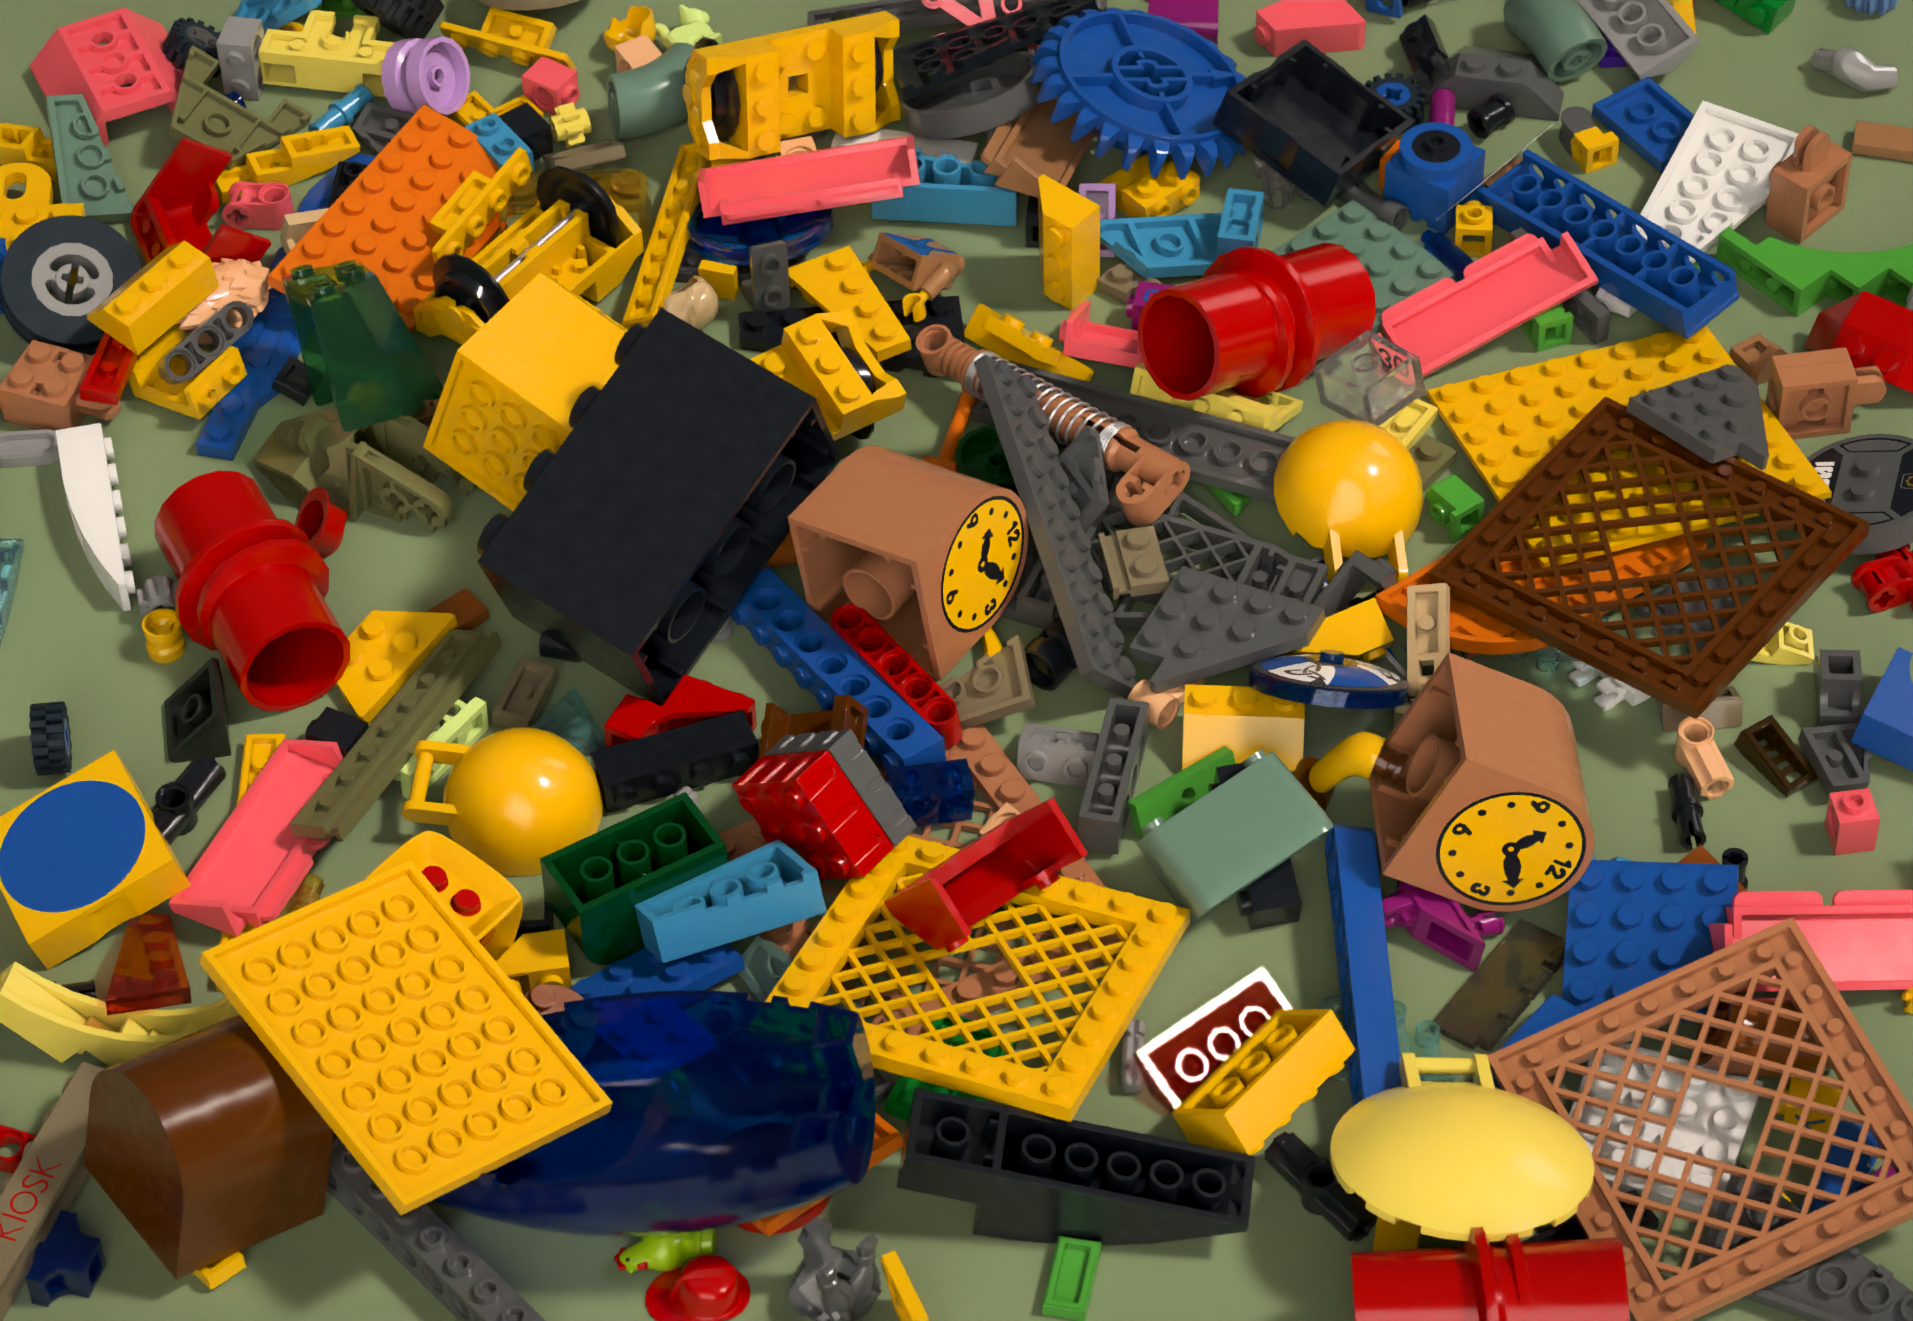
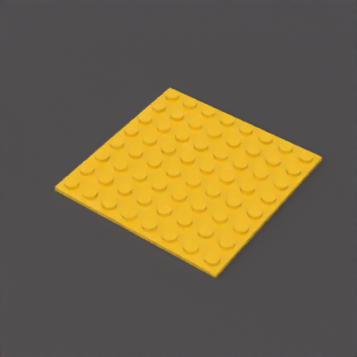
M1705 325L1688 340L1674 331L1656 333L1641 339L1623 341L1616 345L1586 350L1582 353L1562 358H1552L1545 362L1515 367L1512 370L1482 375L1478 378L1458 383L1445 384L1441 387L1427 390V397L1433 406L1438 407L1439 415L1499 503L1604 397L1627 407L1630 397L1722 367L1723 365H1737ZM1760 397L1769 451L1766 469L1760 470L1738 455L1733 456V458L1821 500L1831 498L1832 491ZM1626 449L1610 451L1613 461L1633 459L1631 452ZM1603 457L1599 462H1606L1605 458ZM1659 465L1643 467L1646 477L1665 475L1664 468ZM1636 468L1616 470L1618 480L1638 478ZM1609 471L1589 473L1591 483L1611 481ZM1583 478L1577 484H1584ZM1692 481L1676 483L1679 493L1698 491L1697 484ZM1668 484L1649 486L1651 496L1671 494ZM1641 487L1621 489L1624 499L1644 497ZM1614 490L1594 492L1597 502L1617 500ZM1587 493L1567 495L1569 505L1589 503ZM1725 497L1709 499L1712 509L1731 507L1730 500ZM1561 500L1554 507L1562 506ZM1702 500L1682 502L1684 512L1704 510ZM1674 503L1654 505L1657 515L1677 513ZM1647 506L1627 508L1630 518L1650 516ZM1620 509L1600 511L1602 521L1622 519ZM1592 512L1572 514L1575 524L1595 522ZM1754 513L1742 516L1743 519L1759 516L1760 514ZM1565 515L1545 517L1547 527L1567 525ZM1735 516L1715 518L1717 526L1736 521ZM1707 519L1687 521L1690 531L1710 528ZM1539 522L1532 529L1540 528ZM1680 522L1605 530L1611 552L1683 535ZM1598 531L1578 533L1580 543L1600 541ZM1570 534L1550 536L1553 547L1573 544ZM1543 537L1523 539L1529 549L1545 548ZM1603 551L1583 553L1585 559L1604 554ZM1576 554L1556 556L1558 566L1578 561ZM1548 557L1535 558L1541 568L1551 567Z

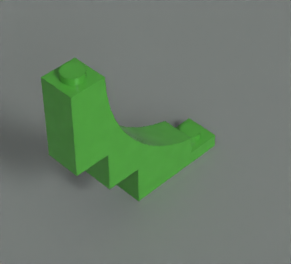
M1730 227L1719 233L1716 259L1734 269L1737 276L1797 317L1827 296L1836 303H1840L1862 291H1867L1879 297L1886 295L1901 306L1906 307V298L1913 285V244L1885 251L1844 253L1806 248L1770 236L1758 245H1755Z

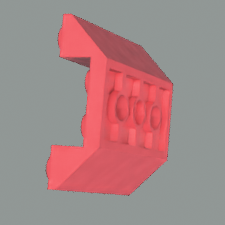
M121 8L57 28L30 64V70L45 99L50 95L83 94L98 126L99 136L104 146L109 144L106 122L156 108L163 104L167 105L173 115L184 72L183 67L178 69L174 66L175 61H168L166 58L167 54H163L162 45L168 35L164 26L127 8ZM103 42H107V43H108V44H106V45H98V44L103 43ZM124 84H130V85H131V86H129V87H120V86H122V85H124Z

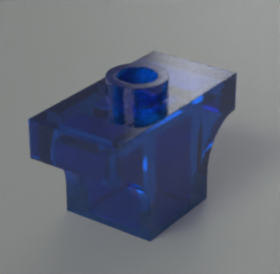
M61 1210L46 1240L40 1242L35 1249L33 1264L26 1276L32 1304L49 1307L55 1299L65 1295L89 1298L106 1266L101 1239L85 1235L81 1232L76 1213Z

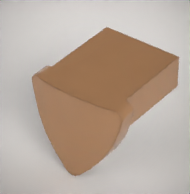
M1761 333L1730 348V358L1749 377L1756 380L1758 385L1769 380L1772 356L1787 354L1779 345L1770 343Z

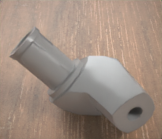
M1821 47L1820 50L1816 49L1811 57V64L1815 70L1833 72L1838 80L1859 92L1897 87L1898 76L1894 65L1873 64L1856 49L1843 47L1838 51H1833Z

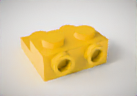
M1148 153L1135 160L1128 170L1120 169L1098 182V184H1116V208L1129 218L1170 216L1200 198V176L1189 169L1185 180H1180L1174 160L1169 163L1164 161L1157 178L1151 177Z

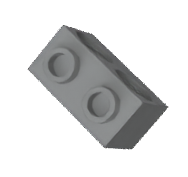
M228 16L216 46L226 97L259 101L266 85L263 84L258 54L264 39L262 19Z

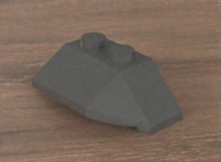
M1463 46L1449 56L1447 61L1451 71L1445 76L1436 69L1430 73L1434 85L1429 90L1422 86V89L1425 91V104L1430 105L1431 93L1440 88L1453 91L1456 95V108L1466 110L1480 109L1489 103L1491 97L1500 94L1506 97L1512 104L1515 116L1559 121L1564 92L1556 82L1548 78L1532 54Z

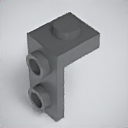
M780 240L750 247L751 279L741 281L742 295L754 312L761 311L766 313L791 307L787 245L785 242Z
M1356 550L1340 566L1338 573L1327 587L1317 594L1313 605L1324 608L1325 618L1334 615L1348 606L1349 602L1353 600L1365 583L1379 592L1396 584L1398 581L1394 575L1397 571L1384 559L1379 557L1374 561Z

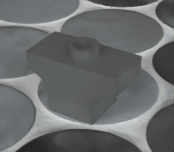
M1819 650V656H1815L1813 666L1818 726L1859 722L1860 695L1863 681L1860 650Z

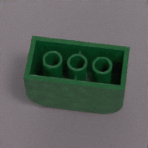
M686 792L540 858L546 902L590 962L599 965L612 964L645 947L634 905L728 862L726 844Z

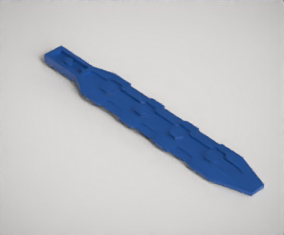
M358 153L344 162L355 161L369 165L376 156ZM338 164L308 191L297 213L328 207ZM283 247L278 249L271 263L272 270L286 256ZM274 288L268 290L269 301L264 311L254 318L252 327L231 345L238 348L247 375L215 405L196 443L198 455L234 460L258 410L279 394L278 391L271 388L274 379L291 356L299 360L298 356L311 330L316 329L322 317L321 315Z

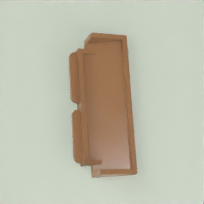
M1060 97L1039 104L1037 102L1027 112L1009 121L1010 123L1007 122L996 128L980 155L982 161L988 165L984 173L998 176L994 184L996 186L1038 198V177L1042 174L1065 187L1067 186L1096 135V129L1094 128L1084 137L1073 143L1069 139L1079 115L1075 113L1052 124L1050 119Z

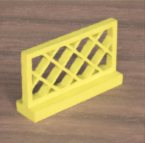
M1142 362L1135 366L1130 389L1131 394L1272 432L1302 411L1304 402L1278 392H1271L1255 398L1237 394L1231 389L1192 401L1176 399L1156 385Z

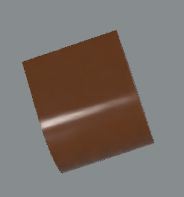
M237 1014L100 1071L95 1076L90 1091L84 1166L172 1276L178 1279L323 1215L333 1144V1130L242 1016Z

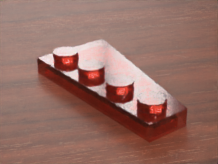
M150 913L141 916L139 919L128 920L105 1000L107 1016L192 1003L190 986L170 914Z

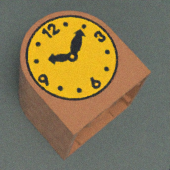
M876 445L865 446L851 453L787 517L807 605L832 629L831 616L838 607L850 603L856 605L857 608L863 607L931 678L939 681L952 670L1004 612L1019 583L1028 548L1027 514L1021 499L1016 493L1009 489Z
M1448 652L1385 741L1384 746L1394 750V756L1399 758L1402 754L1408 756L1397 783L1391 782L1392 776L1387 774L1383 778L1372 774L1369 779L1382 874L1459 903L1487 911L1511 912L1543 905L1567 892L1580 880L1586 872L1594 853V833L1572 721L1559 700L1544 689Z

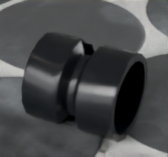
M1061 617L1054 619L1037 638H1034L1024 648L1030 681L1042 690H1055L1070 675L1072 669L1078 668Z

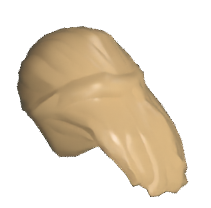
M694 275L686 285L671 292V295L664 300L663 309L693 327L702 330L716 317L718 296L711 285L705 281L704 277Z

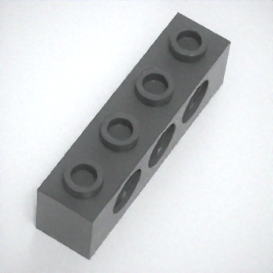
M1109 698L1078 815V838L1086 850L1111 854L1119 853L1129 814L1127 801L1133 798L1149 736V703Z

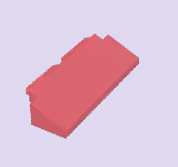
M909 135L699 169L697 183L703 217L721 216L722 225L900 198L903 197L902 187L918 185L920 180L914 136Z
M1568 231L1561 234L1560 245L1552 250L1543 236L1537 239L1533 234H1525L1467 265L1463 272V280L1455 283L1451 278H1443L1384 310L1381 316V331L1387 339L1384 340L1381 333L1374 335L1373 350L1404 389L1596 285L1598 278ZM1385 345L1392 350L1395 366H1391L1386 362L1384 357L1392 363V360L1388 357V355H1391V352L1387 349L1385 351L1382 350V346ZM1398 353L1402 354L1409 364L1410 371L1408 374L1404 373L1398 365ZM1400 357V364L1406 370V362L1404 358Z
M284 739L187 876L191 886L175 894L170 900L169 905L174 913L234 937L239 936L247 924L258 928L279 916L313 866L312 858L316 852L324 848L333 837L331 836L328 840L295 837L290 823L343 760L344 756L337 742Z
M1841 890L1833 895L1832 905H1823L1822 896L1816 891L1738 892L1732 899V906H1725L1728 923L1709 924L1714 953L1793 917L1838 991L1899 990L1913 987V890ZM1758 983L1755 992H1779L1780 989ZM1748 988L1739 992H1747Z

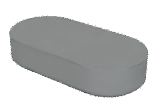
M39 429L0 433L1 468L49 465L60 460L55 430Z

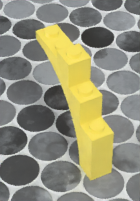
M14 962L0 973V1023L61 1063L75 1053L81 1055L87 1051L111 1067L239 1014L226 997L217 1002L195 1008L172 1010L134 1008L101 1001L71 991L39 976L17 962Z

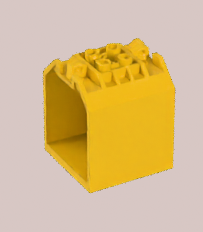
M541 272L456 351L423 448L512 511L516 509L527 493L523 487V481L535 457L546 449L556 453L573 430L569 425V417L579 396L591 386H596L602 390L618 368L614 360L615 352L620 340L628 331V329L610 318L602 310L558 283L557 279Z

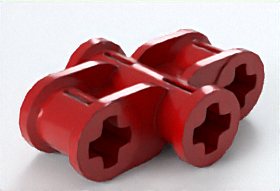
M1910 544L1900 547V550L1897 548L1877 553V560L1861 564L1852 573L1851 583L1856 589L1863 592L1867 598L1866 605L1872 612H1883L1906 604L1911 601L1910 607L1913 610V550L1910 552Z

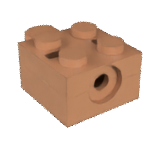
M1813 125L1806 126L1795 139L1793 154L1783 162L1779 161L1770 172L1769 180L1771 183L1769 196L1766 200L1767 213L1765 224L1799 244L1815 233L1845 208L1852 153L1831 142L1829 134L1820 132Z
M36 340L31 341L0 384V404L4 421L36 430H60L78 427L87 415L102 420H110L120 412L121 402L119 400L117 405L80 400L79 388L94 356Z
M1846 347L1774 355L1771 358L1765 404L1792 440L1850 433L1854 405L1880 402L1885 397L1887 388L1881 371L1877 366L1854 368Z

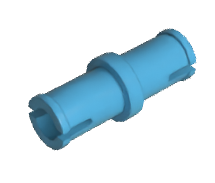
M358 84L344 98L333 101L328 107L329 110L308 126L309 132L350 125L354 121V116L364 109L367 102L372 103L374 101L371 91L366 86Z

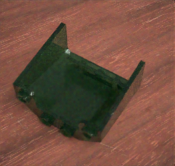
M355 260L343 261L334 266L313 268L311 264L292 268L290 270L291 275L281 277L314 403L317 406L335 402L343 431L349 432L418 412L424 408L423 401L440 398L444 387L378 277L362 263H356Z

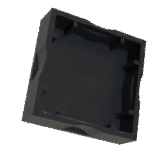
M1303 39L1278 56L1268 68L1254 72L1229 89L1212 124L1322 206L1326 207L1379 169L1380 159L1397 140H1401L1404 133L1412 128L1416 121L1379 93L1357 81L1341 65Z

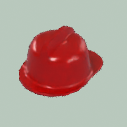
M316 487L305 496L301 503L295 525L304 530L312 546L316 548L322 558L333 554L341 544L347 513L329 502V495L324 488Z
M703 1254L688 1261L684 1267L663 1272L654 1279L646 1291L645 1304L649 1315L656 1321H725L733 1319L745 1310L750 1301L751 1289L747 1279L726 1259L718 1255Z

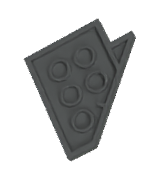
M1729 364L1723 365L1722 367L1699 373L1687 379L1676 381L1629 398L1627 412L1711 464L1738 455L1760 470L1766 469L1769 451L1758 384L1756 380L1744 374L1741 368Z
M1182 566L1129 646L1131 658L1159 666L1149 681L1151 692L1157 694L1308 646L1325 620L1324 608Z

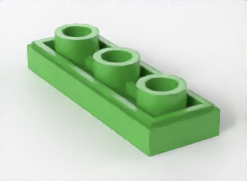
M1224 746L1127 801L1136 835L1141 838L1144 837L1141 829L1160 816L1164 821H1167L1208 794V785L1214 783L1216 767L1236 764L1233 751Z

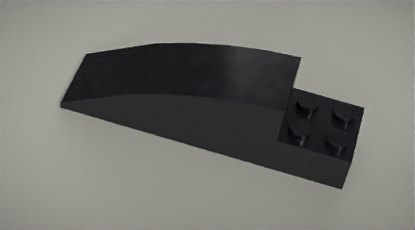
M915 1088L906 1120L896 1188L977 1204L973 1235L1057 1244L1059 1236L1102 1242V1245L1155 1244L1247 1232L1250 1218L1255 1156L1077 1120L1068 1122L1028 1110Z

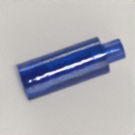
M1429 229L1421 235V241L1425 244L1424 249L1445 265L1454 274V279L1457 282L1463 280L1465 267L1475 261L1442 232L1434 233Z

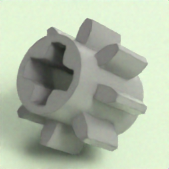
M156 575L147 579L144 589H137L136 591L141 616L144 617L153 610L163 608L176 612L175 590L178 582L173 584L172 579L165 575Z

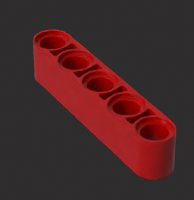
M853 603L838 607L831 616L833 630L944 738L945 749L957 745L962 739L963 729L954 700L863 607L857 608Z

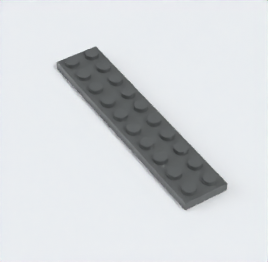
M984 355L975 361L974 365L1019 497L1026 510V518L1080 676L1127 699L1136 685L1134 678L1136 670L1132 662L1127 658L1123 647L1125 639L1121 630L1115 624L1112 615L1113 604L1105 594L1100 581L1102 579L1101 570L1092 558L1090 552L1091 541L1083 531L1078 517L1081 515L1079 507L1070 496L1067 487L1070 485V481L1059 464L1057 457L1059 449L1050 437L1046 426L1048 418L1038 403L1036 384L1028 375H1022L1011 369L1006 363H1000Z
M1009 361L1016 364L1019 368L1025 369L1028 373H1033L1036 377L1043 378L1045 382L1052 383L1054 387L1061 388L1064 392L1079 398L1082 402H1087L1090 406L1098 408L1099 411L1106 412L1118 421L1128 424L1139 433L1140 438L1187 462L1191 471L1190 481L1276 504L1274 498V474L1279 458L1296 439L1295 437ZM1041 386L1039 390L1044 392L1045 387ZM978 400L972 410L973 420L986 425H995L989 406L985 401Z

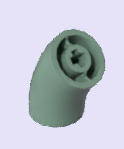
M1576 0L1505 1L1503 14L1506 27L1510 34L1528 48L1550 80L1565 82L1577 78L1592 69L1605 56L1608 49L1606 40L1590 16Z
M675 43L659 57L645 65L608 75L607 97L612 131L617 141L653 134L688 118L682 88L684 85V68L687 59L690 58L693 51V45Z

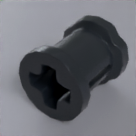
M1500 94L1491 97L1489 103L1482 108H1473L1467 113V121L1471 131L1477 137L1485 139L1492 135L1495 128L1500 125H1508L1515 118L1512 104L1506 97Z

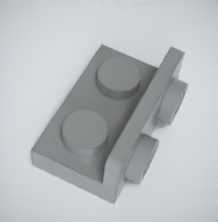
M1028 723L1019 739L1016 768L1024 779L1086 788L1100 734Z

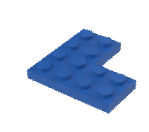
M728 943L666 963H662L644 947L622 960L615 961L605 969L579 980L570 986L569 989L577 992L593 1005L596 1020L595 1037L643 1083L647 1084L717 1046L714 1032L682 1002L744 970L745 966L742 955Z

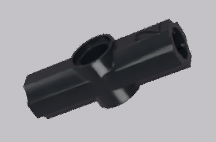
M202 753L200 756H195L175 782L164 784L155 794L156 805L151 810L154 822L169 845L173 843L178 835L188 833L195 828L198 823V810L226 777L224 767L219 765L209 755Z
M1284 1131L1273 1139L1271 1145L1265 1150V1160L1301 1194L1303 1207L1312 1214L1322 1215L1349 1242L1352 1240L1359 1242L1368 1236L1370 1230L1377 1224L1378 1216L1365 1209L1366 1202L1356 1193L1348 1194L1343 1189L1333 1172L1330 1160L1319 1158L1293 1132L1287 1133Z

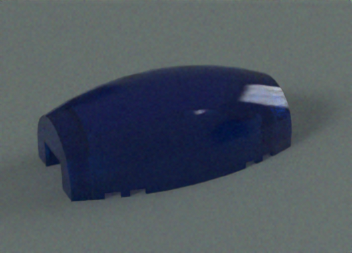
M711 990L654 991L564 1002L565 1011L541 1015V1017L613 1102L609 1113L486 1174L482 1173L480 1177L432 1201L485 1219L539 1231L593 1237H652L704 1232L758 1221L809 1205L856 1185L862 1181L867 1172L872 1155L875 1132L873 1065L859 1012L811 1001L808 1008L791 1006L787 997L773 996L771 1002L752 1001L749 993Z

